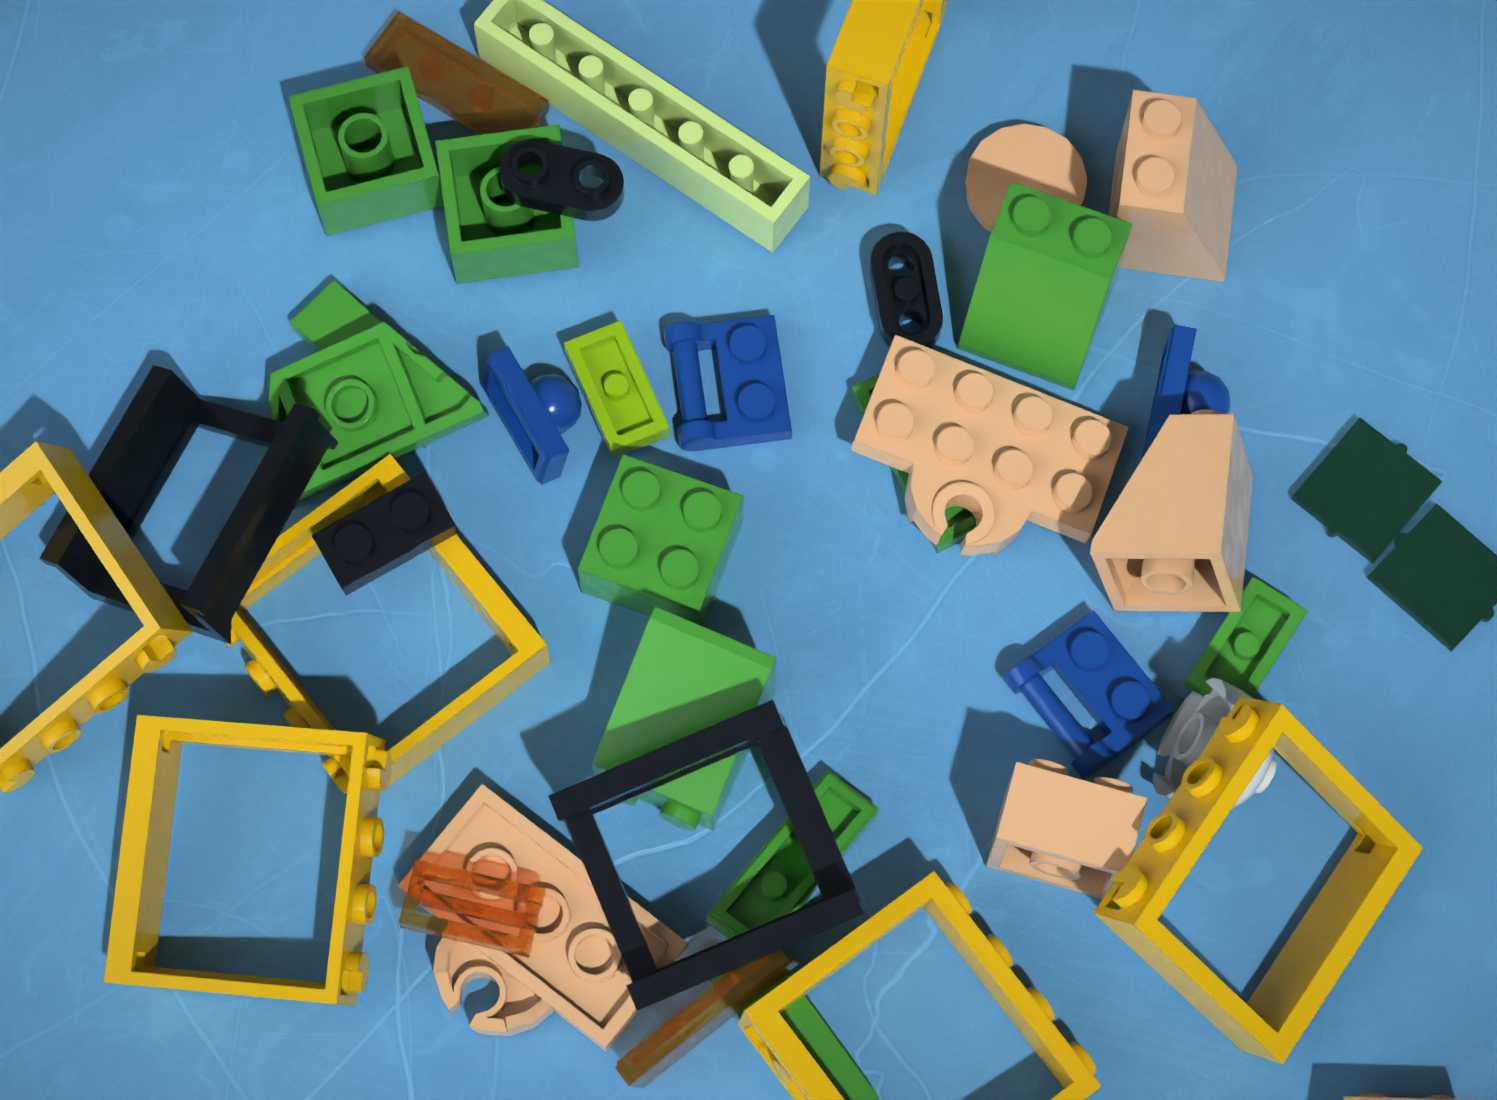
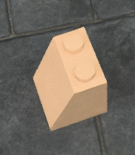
M1133 90L1115 154L1108 210L1109 216L1132 223L1119 268L1224 282L1226 278L1238 166L1196 98Z
M1204 409L1194 411L1191 414L1169 415L1091 541L1090 554L1114 611L1241 612L1253 474L1234 414H1222L1215 410Z

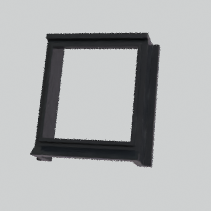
M153 365L88 476L132 540L197 428L269 448L188 590L161 583L193 632L231 644L232 617L327 449L335 450L339 442L318 421L320 414L314 408L294 403L285 421L280 422L201 400L172 370ZM67 511L39 559L47 565L56 567L90 598L134 612Z
M774 700L548 796L558 821L567 822L632 979L633 983L626 986L637 1011L864 914L859 903L861 898L786 721L778 712ZM759 745L823 899L658 969L594 815Z

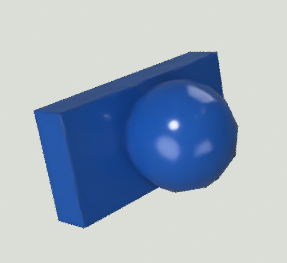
M1175 324L1174 328L1170 329L1163 349L1142 457L1146 454L1169 415L1191 414L1194 411L1204 409L1215 410L1222 414H1228L1230 411V393L1220 377L1208 371H1192L1188 373L1197 331L1195 328Z
M509 346L489 354L481 387L537 483L540 482L543 485L561 477L569 448L560 434L565 433L575 425L581 415L582 402L578 388L568 378L554 373L540 375L532 382H529Z

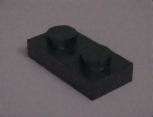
M426 472L316 532L312 537L342 591L347 596L454 536L459 531Z

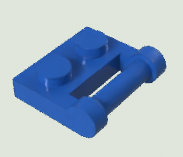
M775 315L705 324L690 321L678 322L664 329L666 349L673 352L683 421V424L677 429L679 444L682 450L702 451L792 439V427ZM716 349L726 421L714 423L708 421L698 355V351Z
M1094 610L1035 654L1017 663L1003 677V680L1015 694L1023 693L1075 758L1071 765L1083 780L1096 773L1171 717L1175 710ZM1052 669L1055 670L1107 735L1105 738L1096 743L1091 739L1043 679L1045 674Z

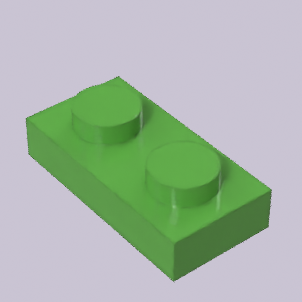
M1252 577L1243 591L1241 612H1229L1183 686L1190 691H1195L1205 696L1211 694L1212 688L1205 681L1210 678H1216L1239 688L1253 697L1308 610L1255 577Z

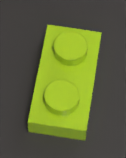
M621 320L563 343L565 354L612 459L670 437V426Z

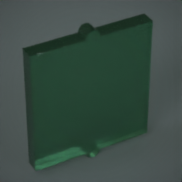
M1359 418L1295 492L1291 500L1327 527L1326 535L1328 537L1334 538L1338 536L1374 564L1440 486L1442 480L1409 456L1405 444L1399 443L1395 445L1366 421Z
M1437 503L1408 534L1399 533L1394 540L1396 547L1367 577L1370 582L1450 652L1461 643L1480 621L1489 622L1494 616L1493 607L1497 604V555Z

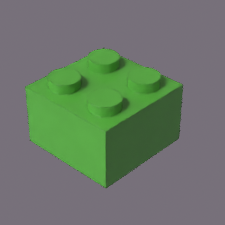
M409 66L288 96L326 236L444 206L439 173Z
M559 124L435 141L450 255L457 284L579 267L573 218L515 204L504 193L499 172L500 161L504 153L518 142L538 140L562 146ZM531 162L523 165L520 171L527 175H533L538 173L542 167L537 163Z
M623 454L577 569L581 592L651 616L656 606L703 626L743 522L744 495Z

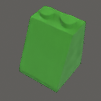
M1011 181L987 244L957 349L1074 391L1115 284L1132 223Z
M655 606L592 762L593 775H598L771 701L775 694L777 658ZM749 749L623 803L635 805L637 800L640 799L661 808L660 817L679 828L695 831L697 825H701L713 831Z

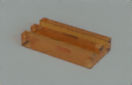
M416 859L398 923L400 928L530 958L533 947L532 941L537 931L539 914L544 904L546 891L540 887ZM425 880L527 903L525 913L426 891L423 890ZM420 905L520 928V933L517 936L417 913V908Z

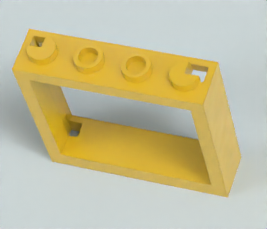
M852 0L826 66L819 176L827 178L838 189L845 191L848 185L877 195L945 17L948 0Z
M35 441L0 472V540L56 493L144 626L0 748V791H3V793H9L26 784L35 774L33 767L49 753L62 751L77 741L82 735L80 727L96 713L109 711L123 702L130 692L127 687L143 673L158 670L170 662L177 654L175 646L193 632L72 450L67 447Z
M391 454L387 455L278 536L231 619V644L223 643L228 648L237 642L241 644L252 658L251 661L244 665V668L266 696L277 690L290 706V709L282 714L290 727L335 730L242 612L321 554L312 537L313 534L411 480ZM457 534L430 548L427 552L512 656L388 750L392 764L388 787L551 663L548 646ZM329 756L330 758L321 765L345 795L348 790L351 757Z
M1239 697L1228 715L1222 717L1219 721L1218 730L1199 758L1185 770L1180 786L1161 814L1150 822L1145 831L1144 839L1125 867L1112 878L1114 883L1094 911V914L1241 1051L1283 1065L1421 853L1423 847L1283 704ZM1272 748H1274L1358 834L1248 1002L1245 1003L1160 923L1158 918Z
M137 715L104 982L356 1006L357 993L364 991L369 975L368 954L362 952L365 925L372 923L377 904L376 888L370 884L372 858H377L380 855L384 841V823L382 818L377 817L380 791L387 789L391 777V756L388 751H385L386 740L363 732ZM182 744L351 757L326 983L155 967Z
M935 871L744 1010L737 1023L738 1027L793 1100H845L780 1013L924 907L1064 1088L1050 1100H1086L1101 1087V1084L1094 1077L1097 1069L1090 1055L1077 1042L1070 1041L1068 1043L1052 1023L1055 1019V1014L1048 1001L1035 988L1029 987L1026 989L1010 969L1013 966V960L1006 947L994 935L988 934L985 936L969 916L972 913V908L963 892L950 881L944 884Z

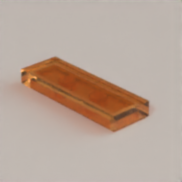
M397 12L364 56L366 67L376 73L409 66L418 98L480 135L537 127L550 110L549 101L400 12Z
M786 947L730 971L616 1062L618 1065L615 1066L616 1070L628 1086L644 1088L800 963Z

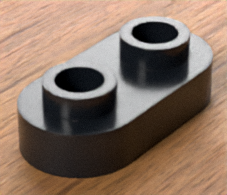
M525 140L511 146L504 153L500 161L499 172L503 191L512 202L522 207L585 221H600L612 216L620 208L624 200L625 191L622 171L615 161L602 154L538 140ZM531 162L537 163L542 167L538 173L533 175H527L520 171L523 165ZM588 176H597L603 180L602 184L596 188H587L581 184L583 179Z
M909 232L890 233L876 243L870 260V277L880 334L889 348L894 336L898 335L931 349L940 337L943 323V313L931 250L926 242L915 234ZM901 263L907 265L911 273L902 277L896 276L889 268L894 264ZM905 320H914L920 324L921 330L912 334L906 333L899 325Z

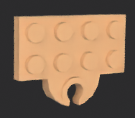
M895 335L850 451L909 474L904 496L909 523L915 522L925 537L932 543L937 545L948 527L945 510L949 507L959 506L970 511L976 520V528L969 531L961 543L960 555L975 556L991 553L994 556L1014 541L1026 520L1086 544L1093 532L1129 427Z
M481 784L398 885L404 894L448 927L436 947L433 968L441 998L452 1014L462 1006L463 991L468 983L479 978L490 979L499 986L500 994L498 1001L489 1010L475 1014L469 1025L471 1030L483 1035L512 1036L534 1029L550 1014L556 1012L607 1052L638 1011L626 986L633 983L585 865L582 860L489 788ZM629 898L657 968L659 969L678 961L689 948L688 942Z

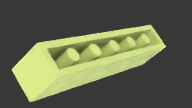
M493 0L475 21L474 29L479 58L773 253L808 209L809 175L545 1Z

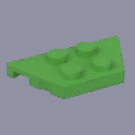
M386 322L377 324L278 369L270 375L268 403L272 410L271 419L284 422L294 403L314 408L320 414L318 421L339 442L335 450L327 449L298 502L366 472L389 454L395 459L490 416L487 408ZM264 446V452L266 453L269 448Z

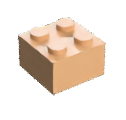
M1031 759L1029 765L1016 762L1004 795L986 867L1103 899L1114 883L1112 878L1125 867L1134 853L1147 798L1132 794L1133 787L1117 779L1096 777L1092 783L1067 776L1069 770L1052 761Z

